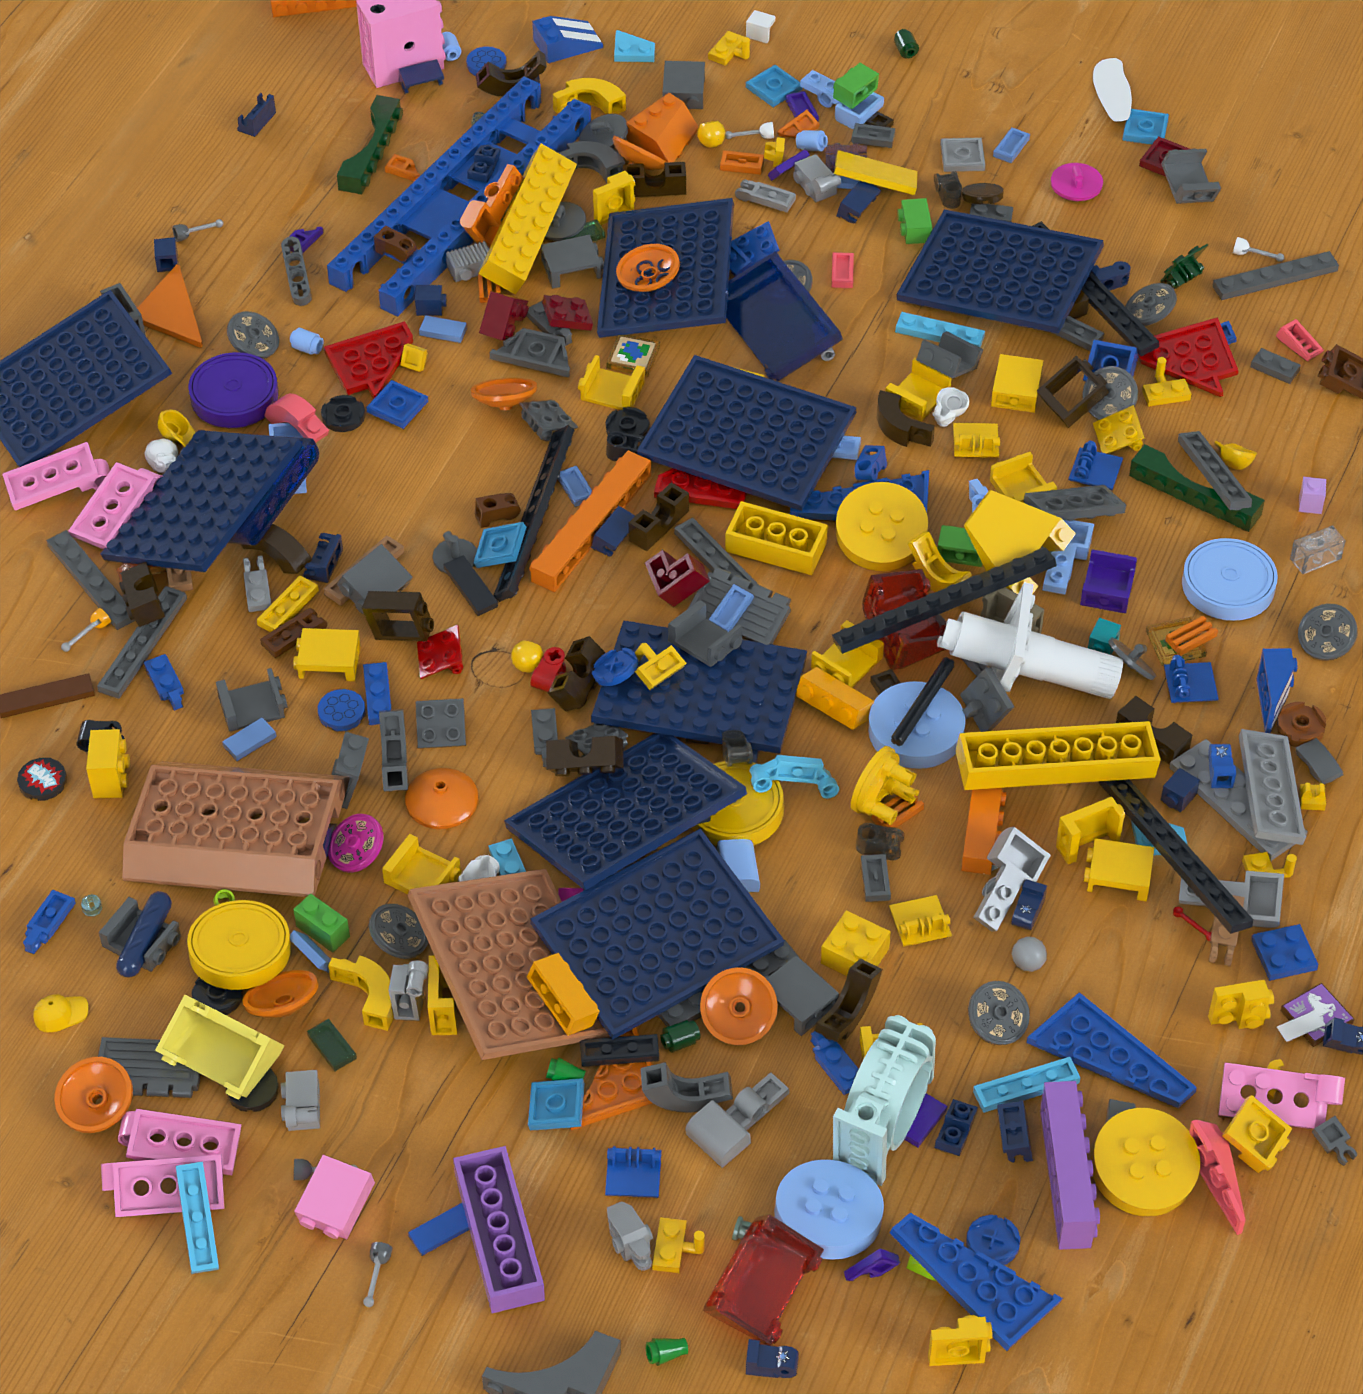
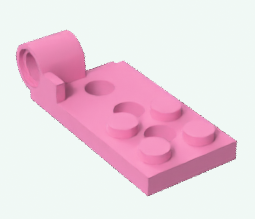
M85 442L8 471L2 475L12 506L16 511L76 487H80L82 492L91 488L97 490L110 472V468L106 460L93 459L89 444ZM72 466H77L73 470H68ZM51 474H56L52 478H47ZM34 482L33 485L26 487L28 483Z
M116 462L68 530L69 534L101 549L107 548V543L115 539L119 534V528L130 520L132 512L140 507L145 495L153 491L157 480L163 476L144 468H140L137 471ZM124 486L130 487L126 492H119ZM110 504H118L114 509H107ZM106 521L101 527L95 526L97 522Z
M1224 1063L1218 1116L1234 1118L1245 1101L1240 1093L1241 1088L1249 1085L1255 1090V1098L1286 1124L1294 1127L1314 1129L1326 1121L1327 1104L1342 1105L1345 1078ZM1276 1089L1281 1093L1282 1099L1280 1103L1272 1104L1268 1101L1267 1093L1269 1090ZM1303 1093L1307 1096L1308 1104L1306 1107L1299 1108L1294 1104L1295 1094Z
M136 1109V1111L126 1112L122 1117L118 1141L128 1147L126 1157L135 1161L222 1155L223 1174L232 1176L241 1124ZM154 1134H161L165 1139L162 1142H153L150 1137ZM180 1138H188L191 1144L180 1146L177 1141ZM206 1142H214L218 1147L214 1150H207L203 1145Z
M222 1155L101 1164L102 1191L114 1190L115 1217L182 1212L176 1166L203 1162L210 1210L225 1209ZM166 1178H172L176 1182V1189L171 1194H167L161 1189V1183ZM139 1180H145L149 1184V1191L144 1196H139L134 1191V1185Z

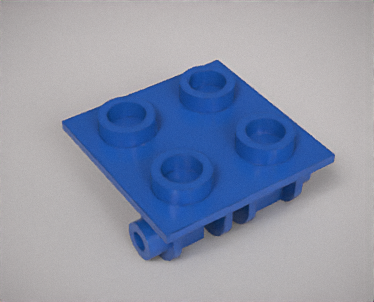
M769 221L732 240L753 264L765 258L772 264L778 262L779 254L777 252L780 250Z
M1088 441L1084 444L1083 448H1079L1069 480L1091 486L1105 485L1108 489L1113 490L1123 458L1097 452L1096 443Z
M1175 655L1172 657L1170 664H1164L1171 703L1219 700L1211 662L1185 663L1184 658L1180 655Z
M616 1146L608 1148L605 1196L659 1198L662 1150H656V1148H653V1150L640 1149V1147H637V1149L629 1147L627 1149L616 1148Z

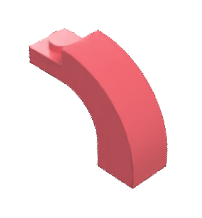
M286 394L269 405L265 411V417L271 424H291L311 446L329 433V429L315 415L316 409L296 394Z

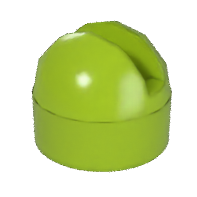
M220 890L214 896V905H219V900L228 898L229 901H235V897L229 890Z

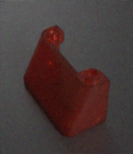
M917 569L871 575L862 601L866 620L901 607L908 602L925 597L930 591L931 586L923 570ZM934 616L878 639L884 643L883 655L889 668L900 670L947 650L937 646L938 638L944 635L946 625L940 627Z
M770 1214L755 1218L710 1294L703 1311L765 1345L775 1344L783 1332V1329L780 1328L781 1322L779 1321L782 1313L804 1274L810 1271L815 1272L819 1268L823 1259L820 1256L824 1249Z

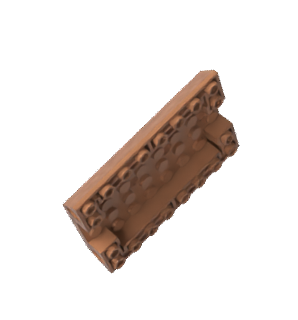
M166 761L153 764L150 767L124 841L123 881L307 897L311 893L315 896L326 861L323 843L331 817L339 818L350 777ZM162 806H168L167 809L164 811H156L157 809H160ZM209 810H215L211 815H203ZM256 814H262L259 819H251ZM303 818H310L306 823H298Z

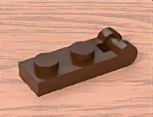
M309 608L261 638V645L274 658H277L296 646L297 638H301L302 628L326 629L328 623L323 618H319L314 609Z

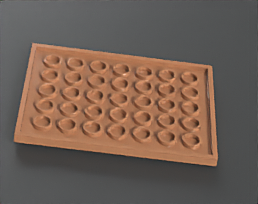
M546 869L409 890L408 898L481 1060L579 1043L585 1039L610 1037L597 1018L592 1027L567 1036L527 979L534 961L552 955L530 924L531 918L562 902Z

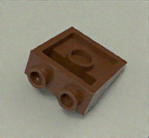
M1336 344L1331 351L1327 350L1322 357V362L1325 365L1321 367L1318 373V377L1321 378L1320 385L1337 394L1345 390L1363 399V358Z

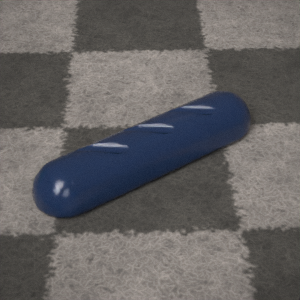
M157 891L149 896L117 960L116 969L121 976L130 978L139 973L145 961L144 955L153 945L171 908L172 901L167 893Z

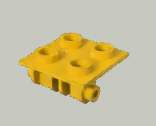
M1134 405L1093 422L1102 453L1110 454L1128 445L1134 451H1139L1142 448L1144 435Z
M953 423L954 457L999 458L1000 437H998V424Z
M937 895L889 905L903 947L952 936L948 926L950 924V917L948 914L944 915Z

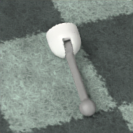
M773 122L762 124L759 130L734 133L727 131L725 138L731 139L735 136L760 134L764 139H773Z
M1240 237L1236 239L1233 254L1244 255L1250 251L1275 258L1278 262L1284 260V255L1281 253L1273 254L1249 246L1247 240Z

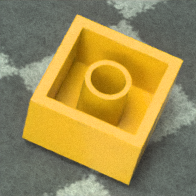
M120 729L90 730L86 770L93 798H123V790L128 787V775L125 773V769L130 767L129 754H126V739H122Z
M846 910L821 946V964L847 976L849 968L860 958L878 966L889 950L891 931Z

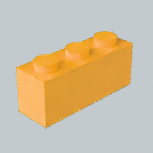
M818 667L801 676L796 691L798 698L852 730L868 721L871 706L874 704L872 699Z
M559 953L534 961L527 979L567 1036L592 1027L600 1010L595 1001L585 991L583 984L578 981L570 970L568 963L563 960Z

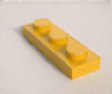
M299 576L257 619V625L272 632L285 624L318 593V585Z

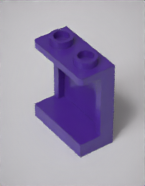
M1091 550L1080 605L1126 614L1137 558Z

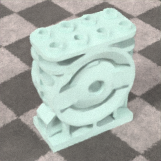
M900 1015L888 1017L885 1022V1029L881 1030L878 1038L872 1044L861 1063L850 1089L845 1109L837 1108L833 1116V1160L845 1162L861 1169L879 1186H882L886 1178V1158L889 1149L896 1150L905 1139L927 1092L928 1084H931L934 1078L936 1038L929 1027L911 1023Z

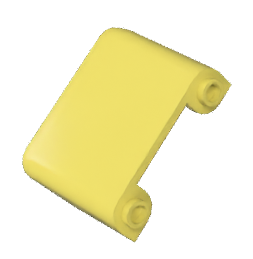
M184 995L155 1051L163 1054L161 1060L173 1066H176L177 1062L223 1085L227 1088L226 1094L239 1100L241 1096L247 1098L280 1056L285 1045Z

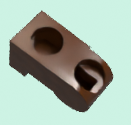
M386 225L374 236L376 253L383 255L386 252L402 262L406 261L417 250V246L411 238Z
M500 493L476 498L474 514L481 528L489 527L492 521L514 519L521 512L520 506L512 493Z

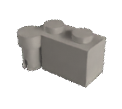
M816 154L795 162L794 180L802 186L805 193L815 202L837 194V185L841 184L840 176L832 173Z
M417 960L411 961L409 964L393 965L388 991L394 1019L420 1021L424 1000L423 983L427 978L429 966L425 962Z
M317 1070L286 1072V1082L281 1083V1096L286 1098V1105H281L282 1121L286 1122V1128L289 1131L320 1129V1086Z

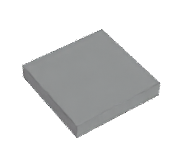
M982 138L941 139L940 146L944 172L985 171Z

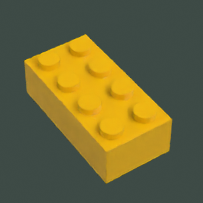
M741 501L725 533V551L812 575L827 544L828 525Z

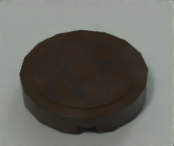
M976 183L965 186L962 189L963 200L971 204L981 205L983 201L993 204L1003 199L1004 188L997 184Z

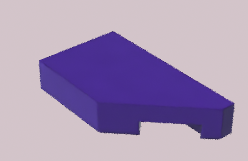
M316 227L315 230L304 231V229L295 230L289 237L293 236L299 239L302 252L304 253L324 233L323 227ZM290 246L291 252H294L293 246Z
M880 1248L845 1270V1278L848 1281H854V1279L864 1274H869L870 1278L882 1276L900 1264L899 1256Z

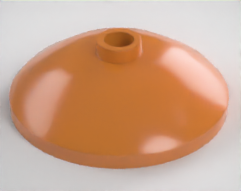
M614 136L612 139L618 153L629 162L628 164H644L645 170L654 171L664 169V163H668L622 138Z
M647 244L625 254L617 265L616 274L618 281L623 287L637 292H649L668 284L678 273L680 261L677 253L671 247L662 244ZM661 259H663L660 265L661 268L670 267V269L666 272H660L658 270L657 263ZM648 260L653 263V266L642 264L639 267V270L642 271L641 274L637 272L636 267L640 262ZM652 268L651 273H654V275L650 277L644 276V271ZM662 273H669V275L663 276L659 279L658 282H656V278L658 275ZM642 276L643 280H640L637 283L638 285H635V280ZM651 278L652 284L647 285L649 283V279Z
M525 378L494 379L473 386L471 388V396L487 406L499 407L500 410H510L512 406L523 403L537 391V383Z
M451 768L431 769L418 775L409 784L405 794L406 809L417 823L433 829L452 828L464 823L473 815L478 805V790L473 780L461 771Z
M737 967L718 973L708 982L702 993L700 1011L706 1028L717 1039L731 1045H747L760 1040L772 1028L777 1016L778 1002L772 985L764 976L754 970ZM738 1003H744L745 1010L743 1012L736 1011Z
M304 970L279 973L265 984L250 988L243 997L244 1008L248 1013L262 1018L289 1016L300 1010L314 997L319 985L318 980L313 973Z
M106 1057L86 1058L72 1065L60 1078L55 1090V1107L59 1117L70 1128L83 1133L100 1132L115 1125L125 1115L132 1101L133 1085L129 1074L118 1062ZM103 1098L100 1104H95L97 1099Z

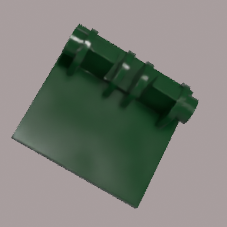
M1208 244L1200 248L1196 246L1188 252L1187 256L1180 255L1173 260V265L1164 271L1165 276L1160 282L1162 283L1167 280L1168 285L1177 289L1179 286L1202 274L1204 266L1202 263H1198L1196 259L1207 248Z

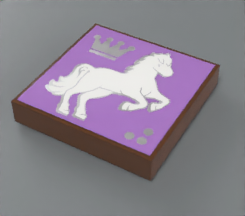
M1322 983L1281 1006L1280 1010L1289 1021L1315 1010L1325 1024L1334 1017L1343 1019L1344 1023L1351 1025L1355 1020ZM1325 1026L1304 1034V1038L1315 1047L1323 1042Z

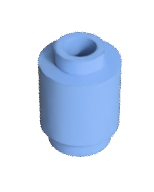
M443 32L445 44L442 46L445 51L446 60L454 61L461 55L460 45L454 34Z
M803 130L796 136V146L801 150L823 151L828 144V138L824 131Z
M297 328L290 335L292 348L310 355L321 352L324 340L319 334L303 328Z

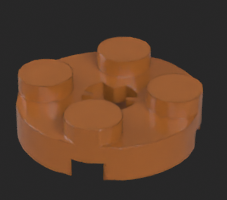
M1292 702L1281 709L1277 719V729L1280 735L1288 736L1291 746L1298 747L1315 738L1320 740L1324 736L1326 718L1318 707L1312 705V708L1305 706V702ZM1297 721H1300L1301 723H1306V725L1300 726L1297 724Z

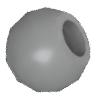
M1035 937L1021 938L1012 948L1013 961L1023 971H1036L1046 962V947L1042 941Z

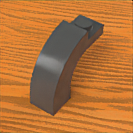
M577 141L568 143L567 150L559 152V154L577 164L575 169L588 168L595 170L603 177L606 183L608 177L623 172V165H625L624 159L616 150L598 142Z
M404 710L379 711L383 791L408 790Z
M666 1062L640 1068L643 1093L648 1100L661 1108L676 1112H698L712 1100L719 1103L733 1099L731 1076L728 1072L690 1079L673 1074Z

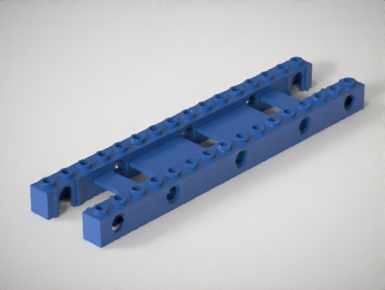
M523 77L327 265L329 284L347 292L353 288V268L357 262L360 265V272L368 274L370 272L369 269L384 255L399 261L386 252L381 255L375 251L374 236L385 225L405 235L409 231L429 239V241L420 250L417 249L406 261H399L404 265L398 268L397 272L385 284L382 283L381 288L378 290L380 309L398 317L415 300L416 285H430L447 268V251L462 249L474 242L460 224V219L469 202L472 200L487 202L488 199L484 195L485 188L492 182H498L507 164L514 165L523 176L532 155L541 143L557 153L567 150V144L575 142L580 137L584 127L591 122V106L573 99L567 103V106L557 116L554 115L553 120L541 131L522 122L525 121L526 100L531 101V108L540 107L542 103L541 84ZM579 122L580 125L578 129L575 131L576 123ZM509 136L527 145L516 154L496 144ZM481 145H491L494 148L501 149L499 159L488 182L467 179V171L474 163V154ZM458 183H461L479 192L470 201H467L447 191L449 189L452 190ZM410 286L411 291L408 297L404 299L405 292Z

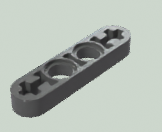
M293 236L287 237L282 241L281 248L291 296L294 304L305 306L310 303L312 295L301 244L298 238ZM290 246L294 248L293 253L290 252ZM294 260L300 261L296 266L289 265ZM297 276L303 277V280L299 282L292 281ZM301 289H302V291H303V296H302V297H299V291H298V290H301Z

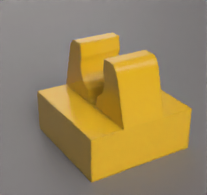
M777 137L776 142L765 143L764 159L773 161L774 167L782 163L785 138Z
M405 344L400 366L418 372L423 371L427 361V349Z
M1310 783L1300 784V808L1325 811V785L1323 783L1319 785H1311Z

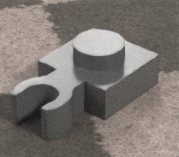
M1336 1116L1313 1129V1135L1327 1154L1334 1150L1337 1154V1160L1341 1165L1344 1166L1348 1162L1343 1156L1344 1153L1349 1154L1353 1160L1356 1158L1357 1152L1355 1149L1346 1144L1351 1137Z

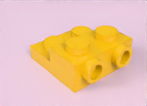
M626 171L608 177L607 185L593 190L594 222L597 226L609 221V213L634 210V202L636 201L634 195L635 180Z
M1265 980L1214 988L1208 1014L1211 1025L1219 1023L1228 1024L1232 1021H1236L1239 1029H1254L1264 1025L1265 1019H1269L1271 1016L1269 1005L1274 1004L1273 992L1267 988Z
M1250 1095L1245 1099L1222 1137L1240 1151L1238 1157L1257 1173H1260L1264 1169L1269 1171L1277 1161L1275 1156L1278 1151H1282L1288 1144L1289 1139L1287 1137L1292 1128L1254 1096Z
M968 1315L958 1318L956 1329L940 1327L936 1330H931L928 1352L929 1366L984 1363L986 1352H990V1339H992L991 1322H986V1317Z

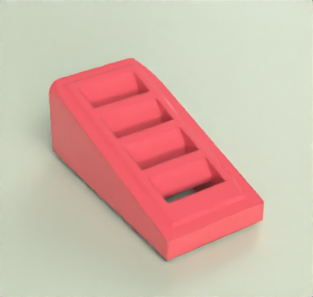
M1297 319L1281 327L1276 335L1282 343L1306 361L1311 360L1324 351ZM1310 348L1313 350L1311 353L1307 351Z

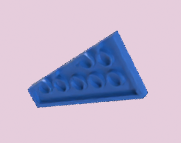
M929 470L922 471L920 475L910 476V473L901 475V478L893 480L882 478L876 479V481L854 483L853 487L842 489L841 486L833 487L832 491L827 492L815 490L812 492L803 510L799 511L790 508V515L805 519L836 521L838 509L845 497L858 487L875 482H889L907 488L920 499L927 512Z
M1080 992L1027 1037L1026 1043L1063 1059L1071 1057L1074 1064L1176 1108L1182 1106L1196 1093L1197 1087Z
M912 1213L905 1216L889 1232L970 1315L986 1317V1322H991L992 1337L1006 1351L1017 1343L1063 1299L1056 1294L1052 1296L1041 1290V1286L1033 1281L1029 1283L1018 1277L1015 1271L980 1251L974 1252L963 1246L964 1242L940 1233L939 1228Z

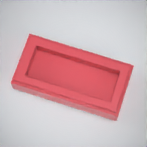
M834 252L832 254L833 288H853L854 253Z

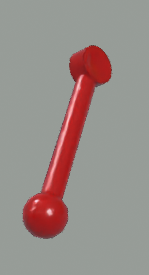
M1174 907L1173 915L1175 917L1183 918L1204 934L1207 941H1210L1211 932H1208L1184 914L1181 907Z

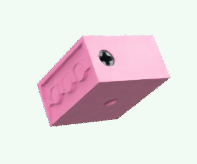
M356 0L362 62L376 88L399 82L400 68L437 59L441 70L444 69L446 55L442 45L445 44V40L441 33V29L444 26L440 17L442 6L439 0Z

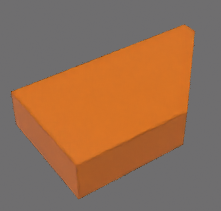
M805 110L780 128L777 134L782 137L796 138L799 132L803 130H816L820 127V124L808 110Z
M394 154L385 166L386 173L412 181L420 177L413 160Z

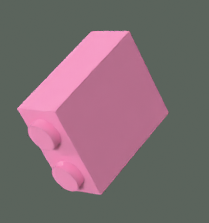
M322 1155L294 1211L299 1223L311 1230L314 1227L324 1230L323 1233L333 1239L341 1237L347 1240L375 1184L371 1173Z

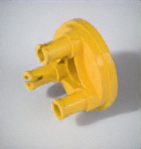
M884 746L872 757L862 772L851 799V809L858 814L874 815L889 825H892L895 821L898 811L881 803V800L888 794H895L913 804L916 800L914 796L919 794V790L910 787L914 783L917 774L899 765V755L893 748Z

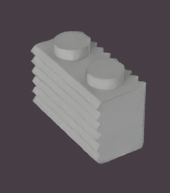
M485 241L446 252L447 268L455 282L469 280L471 277L478 276V272L489 251Z

